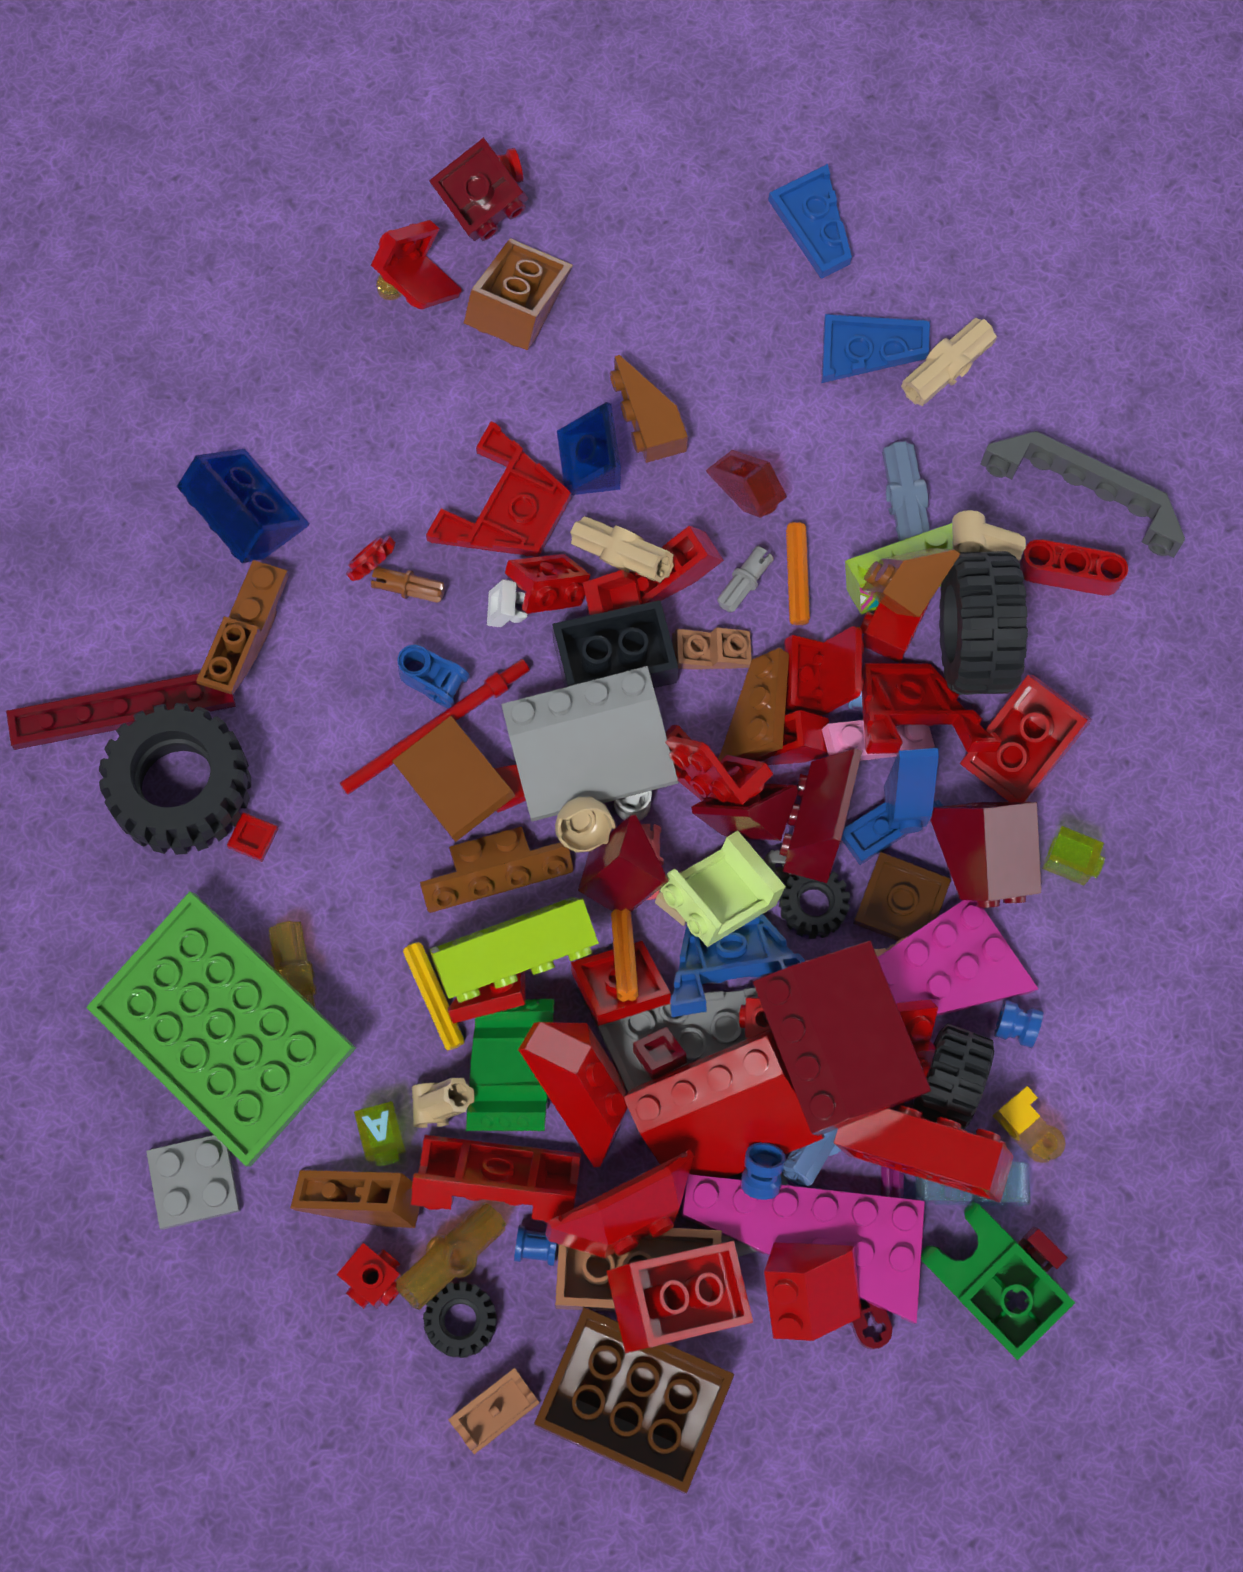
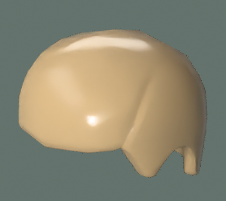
M577 797L568 801L558 813L555 823V833L564 847L575 852H590L602 844H607L611 830L616 828L614 819L606 805L593 797Z

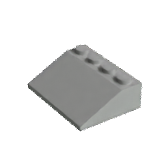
M647 666L501 704L532 822L558 815L568 801L577 797H593L602 803L678 784L674 764L669 756L670 749L665 743L667 737Z

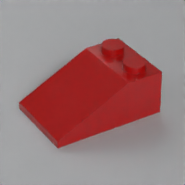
M1027 675L985 730L989 735L995 732L1000 737L1002 742L996 752H968L960 764L1007 801L1026 802L1093 719L1036 676Z
M734 1241L629 1263L607 1270L625 1353L753 1323Z

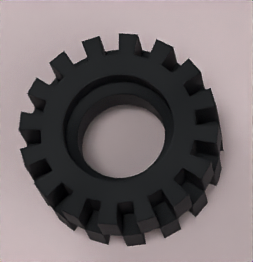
M833 871L827 883L798 875L788 878L785 884L786 887L779 900V907H781V917L786 919V926L790 930L794 928L797 931V935L802 937L803 934L809 935V939H815L816 936L820 935L822 938L827 937L830 932L833 931L834 933L839 929L849 910L850 894L845 891L847 885L844 880L839 882L837 879V873ZM808 890L821 891L828 898V910L819 916H811L805 913L800 906L801 895Z
M452 1282L446 1284V1287L435 1291V1295L431 1299L429 1298L426 1304V1311L423 1313V1327L431 1344L440 1352L453 1358H467V1356L478 1354L485 1346L487 1347L491 1342L492 1336L495 1334L497 1321L494 1305L487 1293L482 1291L480 1287L468 1284L467 1282L456 1284ZM457 1304H465L471 1307L476 1315V1324L473 1330L464 1336H455L448 1332L445 1327L444 1320L447 1311Z

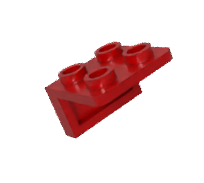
M431 220L385 232L379 240V249L371 263V266L381 275L385 282L396 288L410 305L418 309H425L456 299L462 292V289L426 256L440 229Z
M851 626L825 642L791 635L785 639L784 651L789 654L785 709L793 711L803 710L823 716L860 696L864 685L862 676L864 642L860 627Z
M670 736L665 741L671 750L669 753L671 760L688 773L692 779L690 781L692 788L704 798L711 797L722 802L728 801L743 805L749 798L758 795L764 789V783L773 775V772L764 762L726 755L719 761L709 746L700 741Z

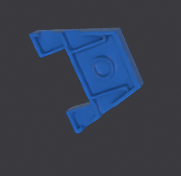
M763 914L709 947L699 937L694 936L686 925L680 953L679 970L676 972L674 993L670 999L671 1016L677 1017L707 1012L702 984L722 983L726 980L743 977H760L764 974L774 973L804 962L805 959L799 953L794 954L787 947L786 939Z

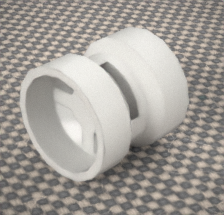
M648 791L614 800L615 812L623 820L635 814L639 821L642 820L650 811L652 792Z

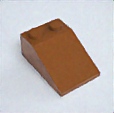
M510 238L471 289L464 324L476 328L479 332L504 340L512 346L528 350L538 336L573 265Z

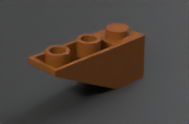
M614 356V370L610 371V379L614 391H621L624 401L620 402L621 411L625 422L631 421L635 430L631 432V438L636 453L642 452L645 462L648 463L686 452L688 436L677 406L622 356Z

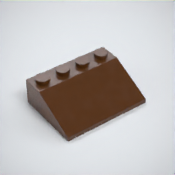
M584 1307L534 1422V1426L686 1494L735 1374L668 1344L625 1353L618 1322Z

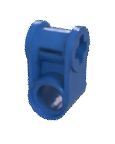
M419 645L404 647L399 652L397 658L401 681L445 708L452 707L454 704L452 698L462 682L466 683L470 678L469 673L458 664L443 659ZM411 661H418L424 665L417 672H412L405 668Z

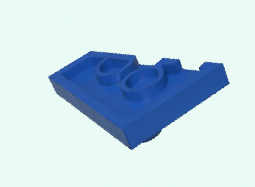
M825 314L821 383L926 359L929 354L930 321Z

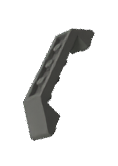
M1035 431L994 442L987 446L980 465L986 467V470L993 476L999 478L1007 477L1012 480L1023 458L1030 460L1034 467L1040 470H1051L1062 475L1063 479L1071 485H1083L1095 491V494L1104 501H1116L1126 506L1129 512L1135 516H1147L1153 519L1142 543L1148 545V548L1157 555H1169L1174 558L1185 540L1167 493Z

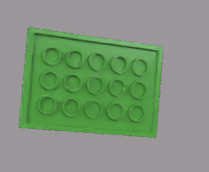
M190 891L86 1007L246 1167H251L356 1049L344 1035L197 894Z

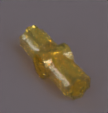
M287 921L269 927L274 969L317 1010L314 995H317V988L313 983V977L315 976L312 963L308 961L301 921Z
M482 1202L448 1234H438L433 1237L427 1245L426 1254L396 1281V1288L400 1295L413 1308L420 1310L455 1277L460 1278L469 1275L476 1266L477 1256L505 1231L507 1224L501 1214L490 1204Z

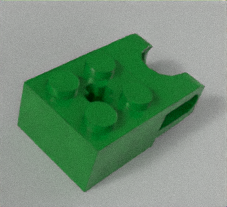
M971 1201L964 1209V1216L978 1235V1247L973 1256L966 1260H954L939 1247L926 1246L921 1251V1261L1018 1361L1075 1304V1301L980 1204ZM1013 1290L1015 1293L1023 1290L1028 1295L1024 1299L1028 1304L1026 1309L1021 1310L1019 1307H1015L1011 1310L1008 1308L1006 1303L1010 1299L1006 1296L1007 1292Z

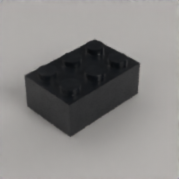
M661 600L552 624L553 643L564 687L646 666L649 670L653 688L677 683L678 664Z

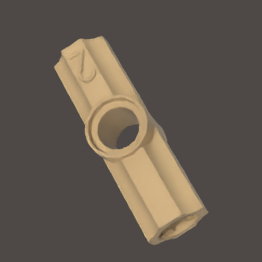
M974 318L952 339L945 338L931 350L926 361L903 380L901 387L906 397L915 405L924 406L947 384L954 385L957 382L955 379L959 375L963 377L969 371L973 362L995 343L997 336L992 326L985 319Z
M584 516L580 521L574 523L570 532L572 535L571 544L577 548L600 557V560L626 572L631 570L652 581L660 583L664 578L669 577L674 567V554L644 541L642 537L615 525L612 528L602 522Z

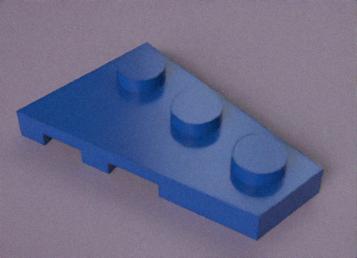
M828 164L769 193L768 201L821 279L851 264L852 255L843 221L840 220L835 190L832 189Z

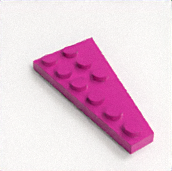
M961 901L878 956L896 1003L931 999L938 1007L936 1016L968 1009L972 1006L988 1002L1001 1001L1017 995L1030 994L1038 990V987L984 908L977 907L976 901Z
M688 1175L684 1190L683 1217L711 1230H722V1235L731 1237L767 1255H770L774 1242L852 1245L855 1252L860 1298L878 1308L894 1313L908 1322L917 1323L925 1201L781 1185L780 1192L776 1197L760 1200L744 1193L741 1188V1180Z

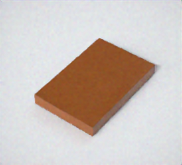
M452 716L448 717L392 761L455 842L515 797L510 787Z

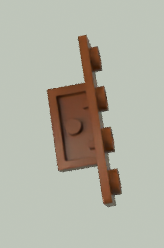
M521 826L450 846L449 849L456 872L421 881L420 886L427 911L432 913L570 874L573 872V865L569 849L564 847L561 842L530 851Z

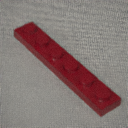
M198 673L7 710L10 742L13 749L18 750L115 731L123 723H126L128 726L134 723L136 720L133 715L143 710L145 715L154 712V706L165 704L168 710L174 709L176 703L188 704L191 712H194L196 707H201L209 712L236 707L234 693L232 695L197 684Z

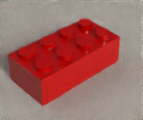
M899 1106L898 1112L888 1108L837 1130L834 1144L850 1157L996 1202H1001L1014 1158L1006 1147V1143L1000 1140L1001 1136L983 1129H977L976 1134L968 1133L961 1129V1124L942 1117H938L936 1123L922 1117V1112L905 1106Z

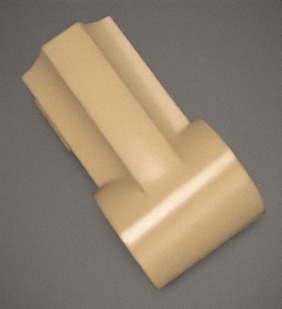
M962 511L954 515L952 519L953 549L957 552L1007 551L1014 555L1017 560H1021L1022 553L1026 548V539L1019 533L987 524L985 516L978 511Z
M450 1078L440 1083H423L412 1086L414 1127L428 1128L427 1124L437 1123V1127L449 1125L450 1117L466 1112L467 1107L474 1102L473 1088L466 1084L464 1078Z

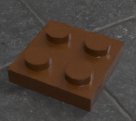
M880 852L853 924L896 941L906 936L909 937L938 917L951 879Z

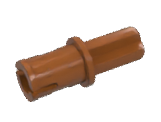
M378 566L372 574V577L377 578L376 580H371V587L373 589L398 593L404 599L411 596L439 603L444 596L445 586L443 582L416 576L410 570L403 573Z

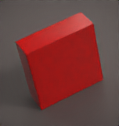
M243 812L229 839L227 847L263 862L278 831V827Z

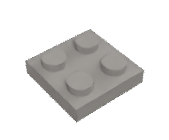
M215 1135L146 1151L159 1228L161 1230L240 1212L230 1152Z

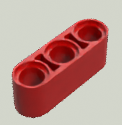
M1043 539L1030 541L1026 545L1019 561L1020 570H1022L1026 581L1102 596L1114 594L1120 588L1128 573V564L1119 554ZM1029 558H1038L1044 565H1035ZM1065 564L1076 566L1079 572L1070 571L1066 568ZM1101 571L1111 572L1115 579L1105 577Z

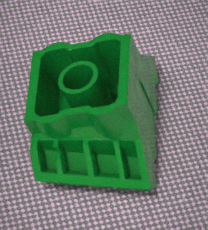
M527 999L523 1006L475 1018L469 1087L474 1090V1102L467 1108L466 1131H545L549 1097L518 1049L534 1023L553 1022L554 999Z

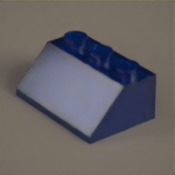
M245 449L196 455L176 486L186 497L187 502L198 511L208 523L209 528L221 538L230 549L231 554L241 563L265 559L310 524Z

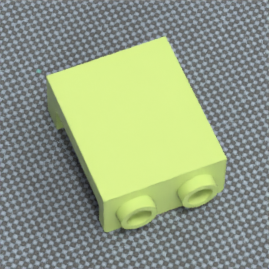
M736 831L726 837L721 850L681 873L676 869L669 871L666 875L669 882L660 891L663 893L667 904L671 908L676 909L687 922L690 932L694 936L699 937L709 947L775 907L786 886L740 832Z

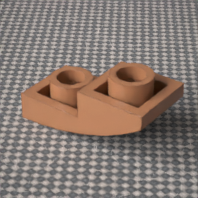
M716 627L712 632L676 629L672 633V645L679 669L749 668L752 660L750 631Z

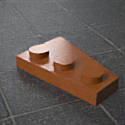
M780 647L751 660L718 758L719 761L726 755L754 760L783 748L789 654Z

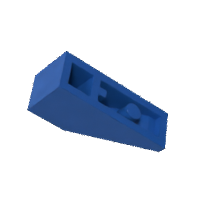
M938 748L898 752L884 784L889 830L900 829L901 833H915L921 831L929 823L933 811L939 758Z

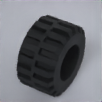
M947 1023L939 1031L933 1043L936 1046V1050L926 1077L932 1091L916 1097L913 1108L922 1112V1117L936 1123L938 1117L960 1123L961 1129L964 1130L970 1124L985 1089L994 1058V1042L992 1039Z

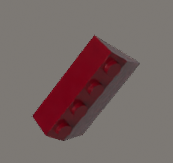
M871 941L789 966L753 981L811 1134L823 1135L932 1091Z

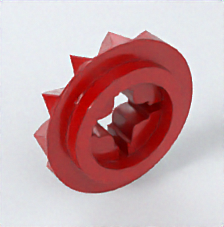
M379 536L348 563L350 568L346 575L351 581L362 579L392 553L396 542L390 536L384 539Z

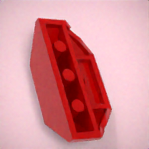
M534 1023L518 1051L594 1167H601L628 1109L623 1097L626 1095L624 1082L587 1023Z
M688 1149L680 1155L600 1196L551 1219L547 1223L545 1232L547 1239L553 1243L605 1258L613 1253H616L617 1256H622L638 1246V1240L649 1234L656 1238L668 1232L674 1226L673 1222L681 1205L694 1157L692 1151Z

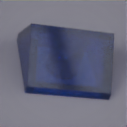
M605 402L557 430L564 486L571 492V495L620 490L621 465L612 404Z

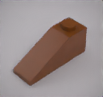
M300 1170L290 1208L295 1211L380 1227L415 1228L420 1206L411 1205L413 1181L402 1173Z

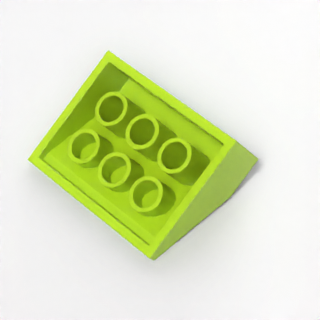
M570 897L430 948L429 951L447 997L449 999L456 997L459 1003L479 996V988L494 983L497 989L518 981L516 974L531 969L532 974L535 975L555 967L553 960L568 955L569 960L574 961L592 954L590 947L599 944L584 900L582 898Z

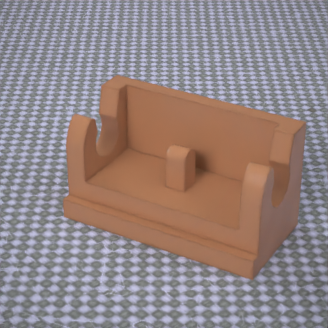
M514 1368L448 1420L462 1437L470 1451L475 1455L540 1403Z

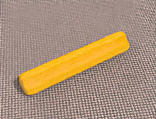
M412 943L403 949L406 961L445 1049H456L464 1044V1037L458 1024H453L448 1013V1001L422 943Z

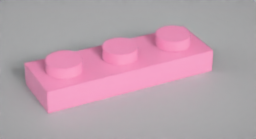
M864 720L831 723L822 729L829 756L852 749L863 750L860 761L896 757L898 754H867L865 750ZM895 726L903 742L899 751L935 748L929 726Z

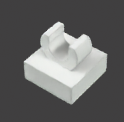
M503 579L489 591L488 626L502 627L509 620L514 623H520L527 618V613L520 612L515 608V603L523 604L526 594L516 592V582Z

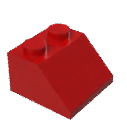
M774 1242L764 1270L773 1339L814 1341L861 1317L862 1311L854 1246Z

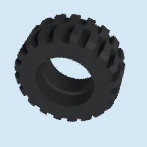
M1007 551L959 552V557L941 583L940 648L947 686L951 691L959 695L1008 694L1020 685L1027 652L1028 614L1025 599L1026 589L1023 584L1024 576L1022 570H1020L1019 560Z
M176 703L174 709L168 710L165 704L154 706V712L145 715L142 710L133 715L136 721L130 726L123 723L116 730L119 738L116 741L112 739L108 741L104 748L108 759H101L99 772L103 776L99 781L100 791L106 799L105 805L118 825L139 845L145 847L148 844L153 851L163 854L167 852V848H172L175 855L187 854V847L193 845L197 851L209 848L206 841L214 836L218 842L227 836L224 828L228 824L236 827L241 818L239 809L240 807L247 808L250 799L247 789L251 788V775L248 771L249 764L233 731H229L227 724L218 716L212 718L208 710L196 707L194 712H191L188 704ZM188 751L197 753L208 761L210 766L208 782L202 792L190 802L176 807H160L150 804L145 799L142 793L144 777L149 768L161 757L173 752Z

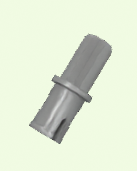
M756 546L741 568H737L732 572V580L717 598L719 606L723 610L730 613L734 612L749 591H753L758 587V579L774 561L771 554L763 558L767 552L766 549Z

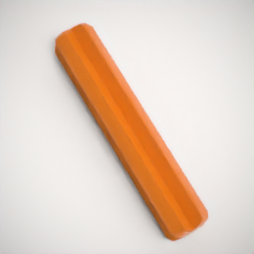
M792 522L787 525L786 529L789 622L792 625H806L810 619L806 525L802 522Z
M626 908L622 911L614 909L611 913L617 998L622 1002L627 1000L634 1001L638 997L632 915L631 911Z

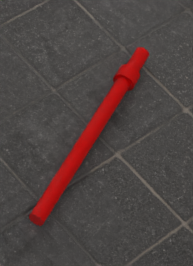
M521 659L500 674L495 672L483 680L484 685L341 781L339 784L342 789L349 795L393 765L392 761L448 717L452 716L457 721L492 696L497 698L508 691L507 686L530 671L527 663Z

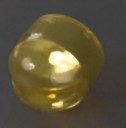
M379 275L376 282L379 296L390 301L400 298L402 294L391 284L385 282L381 275Z

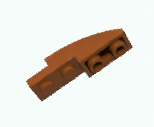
M252 561L229 617H223L196 680L197 684L232 695L237 690L255 662L270 632L277 614L276 606L289 578L287 570L259 561Z

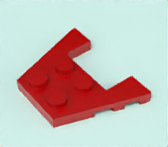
M491 421L477 444L476 451L477 454L506 466L503 475L475 523L441 508L426 534L427 541L436 544L539 557L571 500V492L540 463L536 464L523 452V448L515 440L511 441L502 432V429Z
M865 663L862 669L864 679L862 706L865 750L867 754L898 753L903 742L895 726L953 725L967 752H996L1002 742L1000 737L995 732L989 735L980 725L982 718L974 710H966L957 701L959 694L948 688L947 681L931 664Z

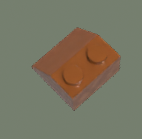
M929 548L882 558L880 562H874L866 572L864 580L867 582L861 590L896 614L920 617L960 553L954 549Z

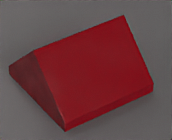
M765 784L764 789L758 795L749 798L743 805L728 801L722 802L709 797L691 806L692 814L726 837L739 831L744 838L781 841L798 794L797 785Z
M636 814L630 815L610 833L607 844H602L589 852L579 884V892L611 911L614 909L622 911L626 908L632 912L669 882Z

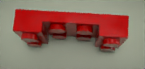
M424 1135L419 1171L413 1175L411 1205L423 1206L431 1210H451L454 1196L464 1197L471 1201L491 1200L505 1202L513 1206L522 1204L533 1205L532 1219L548 1223L551 1219L574 1209L581 1153Z

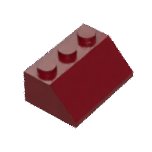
M852 749L811 762L808 776L800 774L797 784V796L802 797L800 805L794 803L787 825L794 827L793 833H785L779 855L786 856L783 872L824 883L828 882L841 842L863 750Z

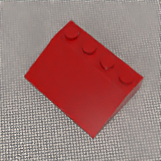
M771 1029L635 1086L623 1096L640 1135L659 1164L690 1149L694 1155L689 1172L691 1175L729 1178L741 1173L746 1168L744 1163L746 1150L755 1143L761 1142L776 1145L787 1154L822 1140L825 1137L824 1134L820 1136L811 1134Z

